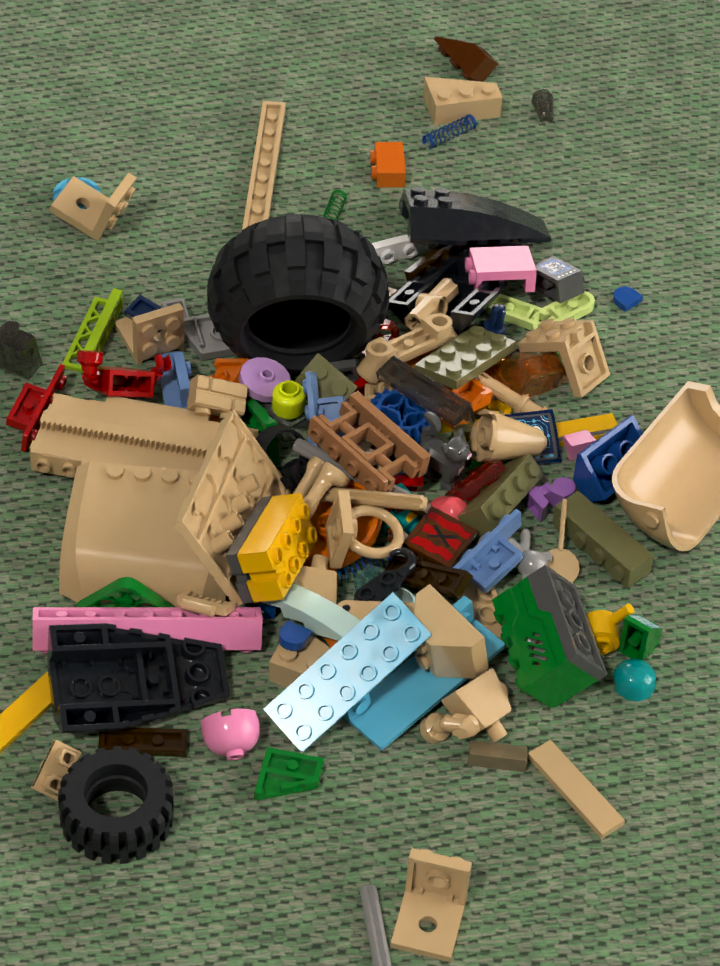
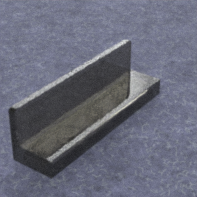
M392 356L376 372L377 379L428 411L435 413L439 418L456 427L463 419L471 424L475 422L470 402L397 357Z

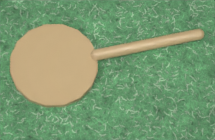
M563 499L558 548L548 551L552 554V561L548 563V567L573 584L578 577L580 568L576 556L569 550L563 549L567 499Z

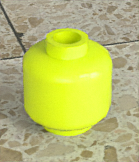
M290 380L277 384L272 391V409L274 414L287 420L300 417L304 413L306 406V395L304 394L303 386Z

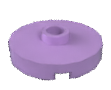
M256 357L245 362L238 377L240 384L248 386V396L261 402H272L274 387L281 382L291 381L290 375L283 365L275 360Z

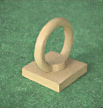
M338 490L325 524L330 568L342 567L349 548L358 555L371 559L390 557L389 553L391 551L401 548L404 541V532L400 522L394 515L383 508L373 505H361L351 508L349 491ZM372 516L384 521L392 530V542L382 548H372L363 545L356 540L358 530L356 518Z

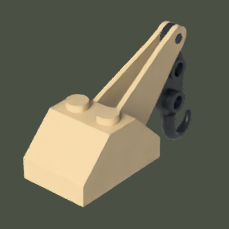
M406 548L394 549L389 555L391 557L404 555L408 559L407 563L400 568L380 573L355 592L354 600H343L338 606L359 620H362L392 592L396 593L401 588L407 576L416 568V555L413 551ZM430 584L416 593L415 602H403L431 633V637L416 649L417 656H415V659L423 670L428 669L435 677L476 679L489 669L485 637Z

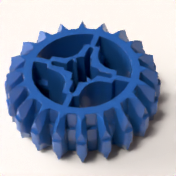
M396 386L392 391L385 388L382 393L377 392L376 396L370 401L419 445L423 427L430 425L424 419L423 414L428 411L436 414V408L432 407V400H426L425 394L418 395L416 389L412 392L407 391L406 386L403 390H399Z

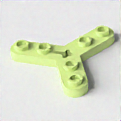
M584 291L583 294L562 303L555 301L541 308L499 294L485 311L490 315L494 304L504 305L506 307L504 321L532 331L538 328L542 321L547 319L562 321L567 318H574V320H577L591 313L594 309L595 298L591 293ZM560 351L536 352L537 361L541 367L552 370L561 366L562 358Z

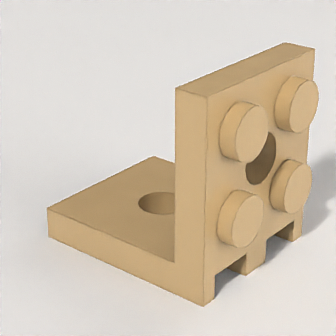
M128 172L111 197L108 198L73 176L52 203L49 212L89 237L100 240L106 229L111 230L118 220L116 216L122 215L129 204L126 200L129 201L136 190L133 185L137 177ZM77 203L85 205L87 209L79 208Z
M180 303L132 317V320L125 317L114 321L115 329L137 365H141L143 360L155 357L161 353L179 350V352L184 351V309Z
M567 318L562 321H555L554 319H547L542 321L535 330L527 332L525 334L526 337L517 343L520 352L560 351L574 397L585 396L610 375L594 320Z
M411 848L408 859L405 893L390 948L451 962L467 900L472 862L465 861L456 856L448 857L436 854L427 849ZM423 921H431L435 924L436 929L432 932H425L420 929L419 924Z

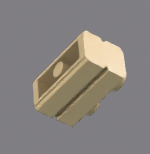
M198 374L190 381L187 409L195 411L197 416L209 417L210 414L220 416L219 420H223L226 414L232 410H235L239 417H242L245 413L248 386Z

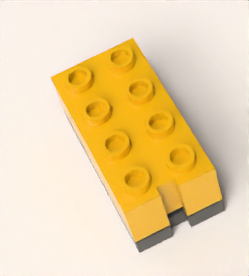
M302 493L261 497L225 555L232 575L236 576V587L242 603L283 600L314 544L317 542V530L312 526L309 517V507L304 502Z

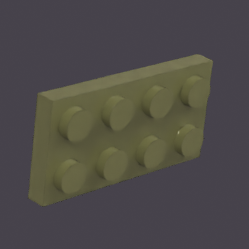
M472 326L414 364V374L457 390L515 351L516 341L506 338L505 335L485 330L481 326Z

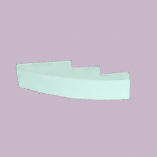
M293 583L283 600L261 602L281 608L283 617L303 622L305 628L312 630L313 634L337 641L361 621L321 595Z

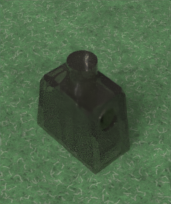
M7 321L0 327V369L30 380L42 365L36 338L33 334L20 330L18 322Z

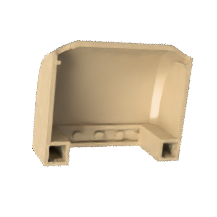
M94 461L78 466L62 539L59 595H64L74 600L77 604L80 600L122 577H131L175 607H181V605L176 604L177 595L185 590H191L192 594L196 593L198 596L203 595L204 598L208 596L210 599L215 598L216 601H227V595L214 580V576H211L198 559V555H195L182 538L183 535H180L174 527L183 499L188 496L194 477L199 471ZM101 600L106 603H114L109 600ZM141 603L142 605L153 606L149 603Z

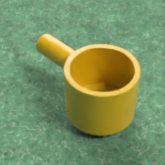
M631 604L624 605L614 613L607 610H595L586 614L600 655L614 652L619 647V622L624 620L627 615L634 613V608Z

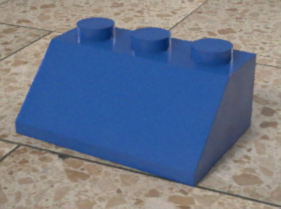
M634 415L628 416L577 454L573 481L579 492L591 502L603 501L615 492L612 484L613 471L618 462L643 434Z

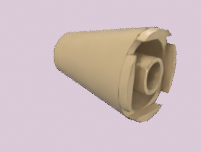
M483 409L479 411L477 415L482 416L479 422L474 421L472 425L470 447L471 451H476L477 457L473 458L478 462L516 459L529 453L532 456H539L547 446V438L542 430L492 410Z

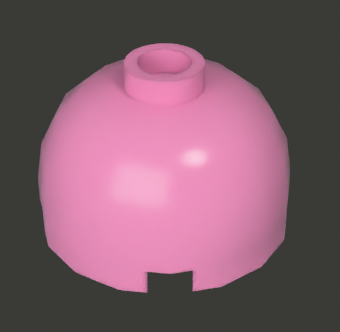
M231 709V715L222 717L221 712H217L201 720L202 737L208 749L218 756H226L229 761L242 759L244 753L249 752L256 745L260 734L259 719L254 710Z

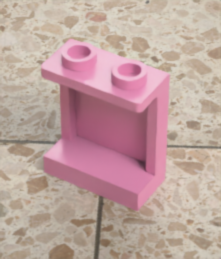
M528 246L470 248L469 257L465 258V271L469 272V284L474 286V290L482 281L521 279L525 292H535L537 270Z

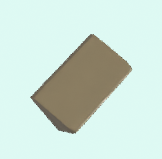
M470 740L467 765L525 772L528 747Z

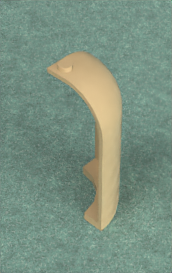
M687 381L623 456L612 474V484L617 499L631 521L650 538L679 551H688L694 548L720 518V405L717 403L711 385Z

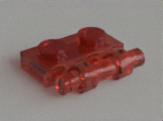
M490 460L480 467H475L469 471V476L451 485L452 489L445 493V496H456L462 500L470 501L480 494L479 489L485 484L491 485L500 478L499 473L506 468L501 460Z

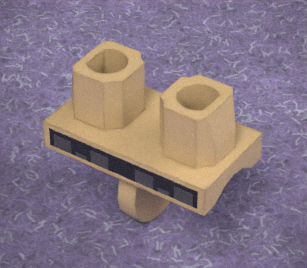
M54 739L44 761L39 766L40 769L32 783L31 789L58 801V790L61 788L60 782L66 773L68 774V768L74 762H78L82 752Z

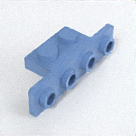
M183 351L161 353L162 358L169 354L172 363V369L163 372V376L160 379L164 405L187 409L191 381L188 377L192 376L190 361L185 362Z
M311 371L305 372L306 379H303L302 386L304 394H307L308 405L305 406L307 421H310L313 416L316 415L318 417L321 414L331 422L341 417L339 412L341 403L345 401V396L319 398L316 373ZM342 431L337 433L340 437L345 435ZM308 437L309 443L321 448Z
M515 509L510 515H505L492 532L485 533L480 543L473 549L467 550L461 560L452 567L466 570L472 574L473 578L470 582L485 594L523 559V552L507 541L522 525L521 512Z

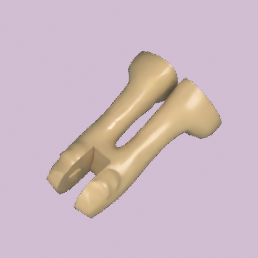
M312 456L307 463L306 472L293 494L302 493L304 502L308 504L309 517L311 519L326 491L332 486L345 488L349 484L350 479L331 463H324L320 458Z

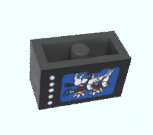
M555 256L535 263L537 270L535 289L559 303L584 293V275L582 270Z

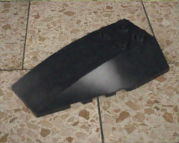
M414 186L411 189L404 188L399 201L401 216H409L407 235L410 243L461 246L467 245V241L476 240L477 245H486L488 240L499 241L500 244H509L510 239H517L520 243L551 242V236L543 219L493 199L453 192L445 188L426 190L423 187Z
M488 240L486 245H477L475 241L458 251V257H448L443 260L444 265L437 269L436 267H431L426 270L424 277L416 276L408 281L389 299L388 308L405 324L404 318L415 308L416 299L420 293L429 294L444 278L452 279L458 285L459 293L448 304L446 315L452 319V329L459 335L499 296L507 281H482L474 290V286L469 284V272L465 271V258L469 257L470 248L523 246V244H500L499 241Z
M108 623L49 625L47 669L53 717L62 734L120 731L230 697L222 644L185 637L184 640L171 638L169 634L163 633L158 635L142 633L141 629L130 628V630L116 628V625Z

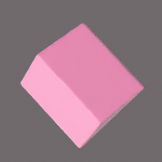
M588 430L562 436L570 461L576 460L577 454L596 441Z

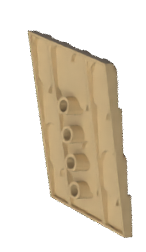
M232 410L221 420L214 441L209 444L201 469L194 477L188 496L183 499L174 527L180 535H183L182 538L195 555H198V559L211 576H214V580L227 597L229 596L230 601H235L236 607L243 603L236 587V576L232 575L225 555L261 497L287 495L291 493L292 489L291 487L287 490L280 481V478L283 477L236 411Z

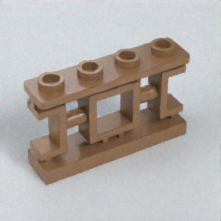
M359 391L350 395L348 403L346 401L341 403L339 412L341 417L332 422L323 414L318 417L315 415L310 419L308 437L320 446L331 459L340 464L350 476H353L361 483L366 490L390 492L393 490L395 482L392 476L404 471L411 479L416 476L419 478L427 472L431 455ZM357 423L360 427L355 429L352 425ZM342 431L345 435L340 437L337 433ZM366 438L378 449L366 454L356 444ZM391 455L397 458L393 462L388 458ZM379 464L382 468L376 470L373 466Z

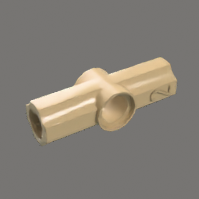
M444 278L429 294L420 293L416 299L415 308L404 318L405 326L413 331L421 327L422 318L435 313L446 314L448 304L459 293L458 285L452 279Z

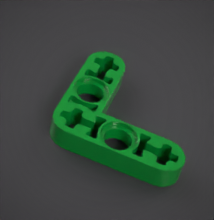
M122 577L80 600L76 607H175L131 577ZM101 600H109L114 603H106ZM141 603H149L153 606L142 605Z

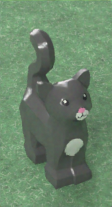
M428 411L423 414V417L430 425L424 426L422 429L420 446L427 447L431 457L428 464V475H423V477L431 481L438 473H441V488L453 493L466 482V479L462 476V471L465 468L464 461L469 460L472 453L468 443L463 439L464 430L462 428L459 429L455 437L448 443L442 438L434 436L441 431L442 425L439 417L435 413Z

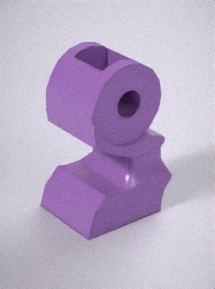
M566 477L557 478L554 480L553 485L547 482L542 486L535 485L527 493L525 506L541 523L546 518L548 505L555 508V505L575 493L576 485L571 479Z

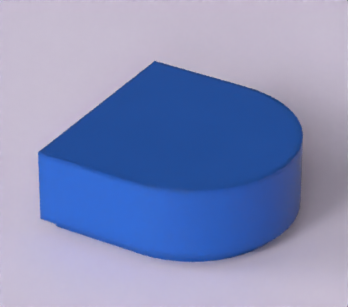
M627 286L618 287L613 294V302L624 312L643 301V295Z
M288 620L280 629L279 644L290 651L301 650L312 639L313 631Z

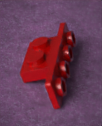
M63 364L59 365L47 389L26 382L6 418L7 426L24 431L21 451L27 452L32 440L35 441L40 427V418L43 411L48 409L49 404H52L53 394L58 393L59 390L63 391L65 388L67 376L64 375L65 365Z

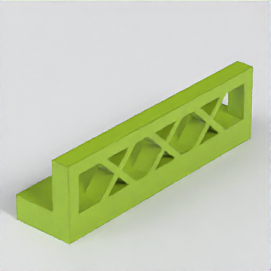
M113 288L108 299L94 297L62 363L65 365V369L83 373L81 365L70 363L72 358L77 357L76 349L102 352L114 327V321L118 319L123 308V290ZM98 304L104 305L101 314L96 311ZM97 321L93 331H90L88 324ZM89 338L85 348H82L79 344L80 341Z

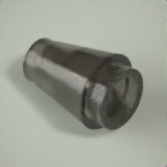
M547 89L535 91L531 99L540 122H552L554 119V97Z

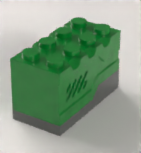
M547 565L542 566L519 581L512 588L507 589L492 599L495 608L494 617L502 626L501 639L510 648L508 650L510 654L508 656L509 663L515 670H518L515 682L521 692L528 693L537 702L544 703L552 708L557 707L608 675L577 587Z

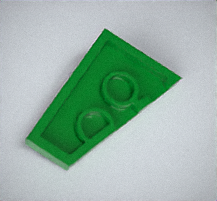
M247 392L245 413L242 416L247 427L258 429L260 434L264 429L278 425L277 421L268 415L266 408H262L258 400L248 396L249 392ZM275 436L269 443L266 451L273 464L278 466L280 465L277 436Z

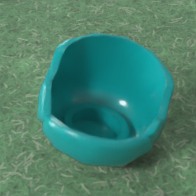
M635 658L624 660L614 669L613 681L615 683V691L623 698L639 702L648 699L655 691V671L645 660Z

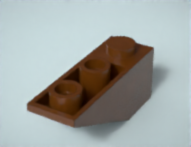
M437 36L434 38L440 45L438 50L445 56L451 57L449 61L457 69L461 68L463 70L461 74L468 81L484 82L499 64L486 50L475 43Z

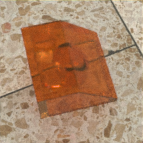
M516 352L507 355L493 365V368L507 387L521 396L523 394L534 396L555 389L566 373L565 367L554 352Z

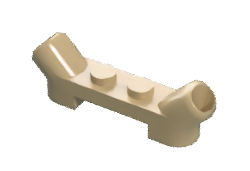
M442 313L431 314L422 318L421 327L387 342L383 337H379L370 341L366 346V356L356 368L357 373L367 382L377 384L387 370L433 349L440 348L456 338L458 334L452 329V319Z

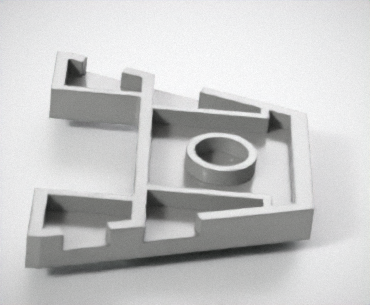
M184 298L161 302L162 308L177 303L181 304L184 309V339L201 360L236 355L222 341L220 333L216 332L209 314L189 317Z

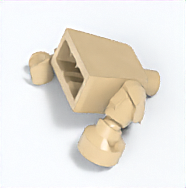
M493 668L485 671L476 679L468 678V684L441 700L452 715L447 714L444 716L439 713H432L421 721L420 732L427 742L432 744L439 743L446 739L450 732L460 740L473 737L479 731L485 729L493 743L508 734L499 720L511 712L508 687L498 679Z

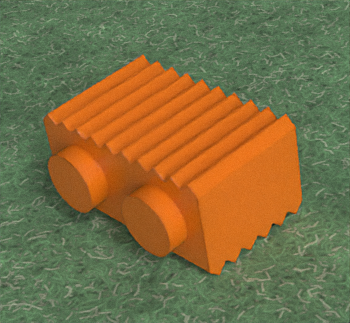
M375 142L374 150H370V164H375V166H371V179L376 180L377 187H405L406 167L403 142Z

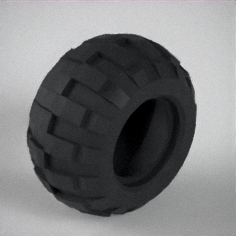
M282 215L246 227L221 248L208 279V313L216 332L220 333L222 341L238 357L248 358L249 360L256 357L269 358L283 365L288 373L299 374L317 353L329 362L350 360L353 356L366 349L367 344L377 336L380 325L383 324L388 310V277L380 256L377 255L372 243L359 232L347 227L346 224L316 215Z

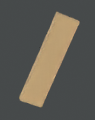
M551 740L528 753L527 758L601 839L624 825L625 820Z

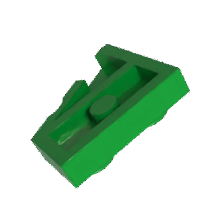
M267 747L254 791V800H263L318 789L324 766V758Z

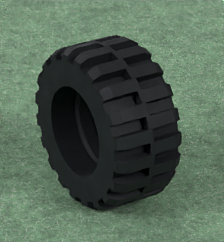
M113 746L111 750H105V747L100 748L93 755L87 753L82 756L80 763L74 762L68 768V774L66 773L60 782L61 788L58 790V805L63 835L68 842H72V848L78 853L84 849L85 857L94 861L96 856L101 857L102 863L111 864L112 859H120V864L129 863V857L133 856L136 857V860H140L146 857L145 851L147 849L153 853L160 847L159 839L165 841L169 835V828L172 827L174 821L172 781L170 775L166 773L165 767L158 761L154 763V757L148 753L139 754L138 749L131 747L129 750H123L122 746ZM113 791L134 794L144 802L136 811L121 817L104 816L89 807L97 797Z

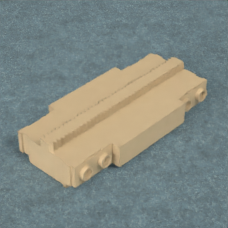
M54 393L53 402L49 404L48 409L43 411L40 418L39 431L35 441L32 440L30 445L31 470L75 478L78 466L94 461L200 471L209 444L214 441L220 423L210 421V416H197L195 411L117 396H107L106 401L101 402ZM248 428L256 439L259 435V430Z

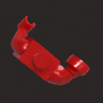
M77 350V361L82 366V379L85 386L107 396L153 398L154 387L163 376V372L172 369L169 354L163 358L162 354L156 355L154 357L156 367L148 371L129 367L99 366L103 363L104 352Z

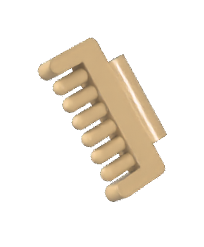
M185 590L177 595L176 604L181 605L182 610L209 617H214L215 614L227 616L236 607L235 601H216L215 598L210 599L208 596L204 598L203 595L192 594L191 590Z

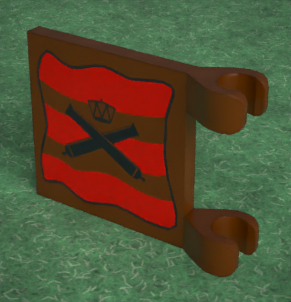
M427 503V508L424 511L411 510L413 514L423 516V518L409 535L403 530L404 541L402 546L436 564L453 567L477 536L478 530ZM389 528V535L387 537V540L391 543L393 540V533L391 528Z

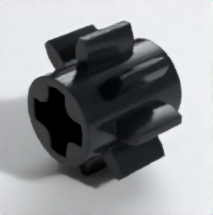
M296 458L287 462L281 468L283 471L281 475L283 477L280 478V481L286 490L290 487L294 490L297 488L306 472L308 461L303 463Z

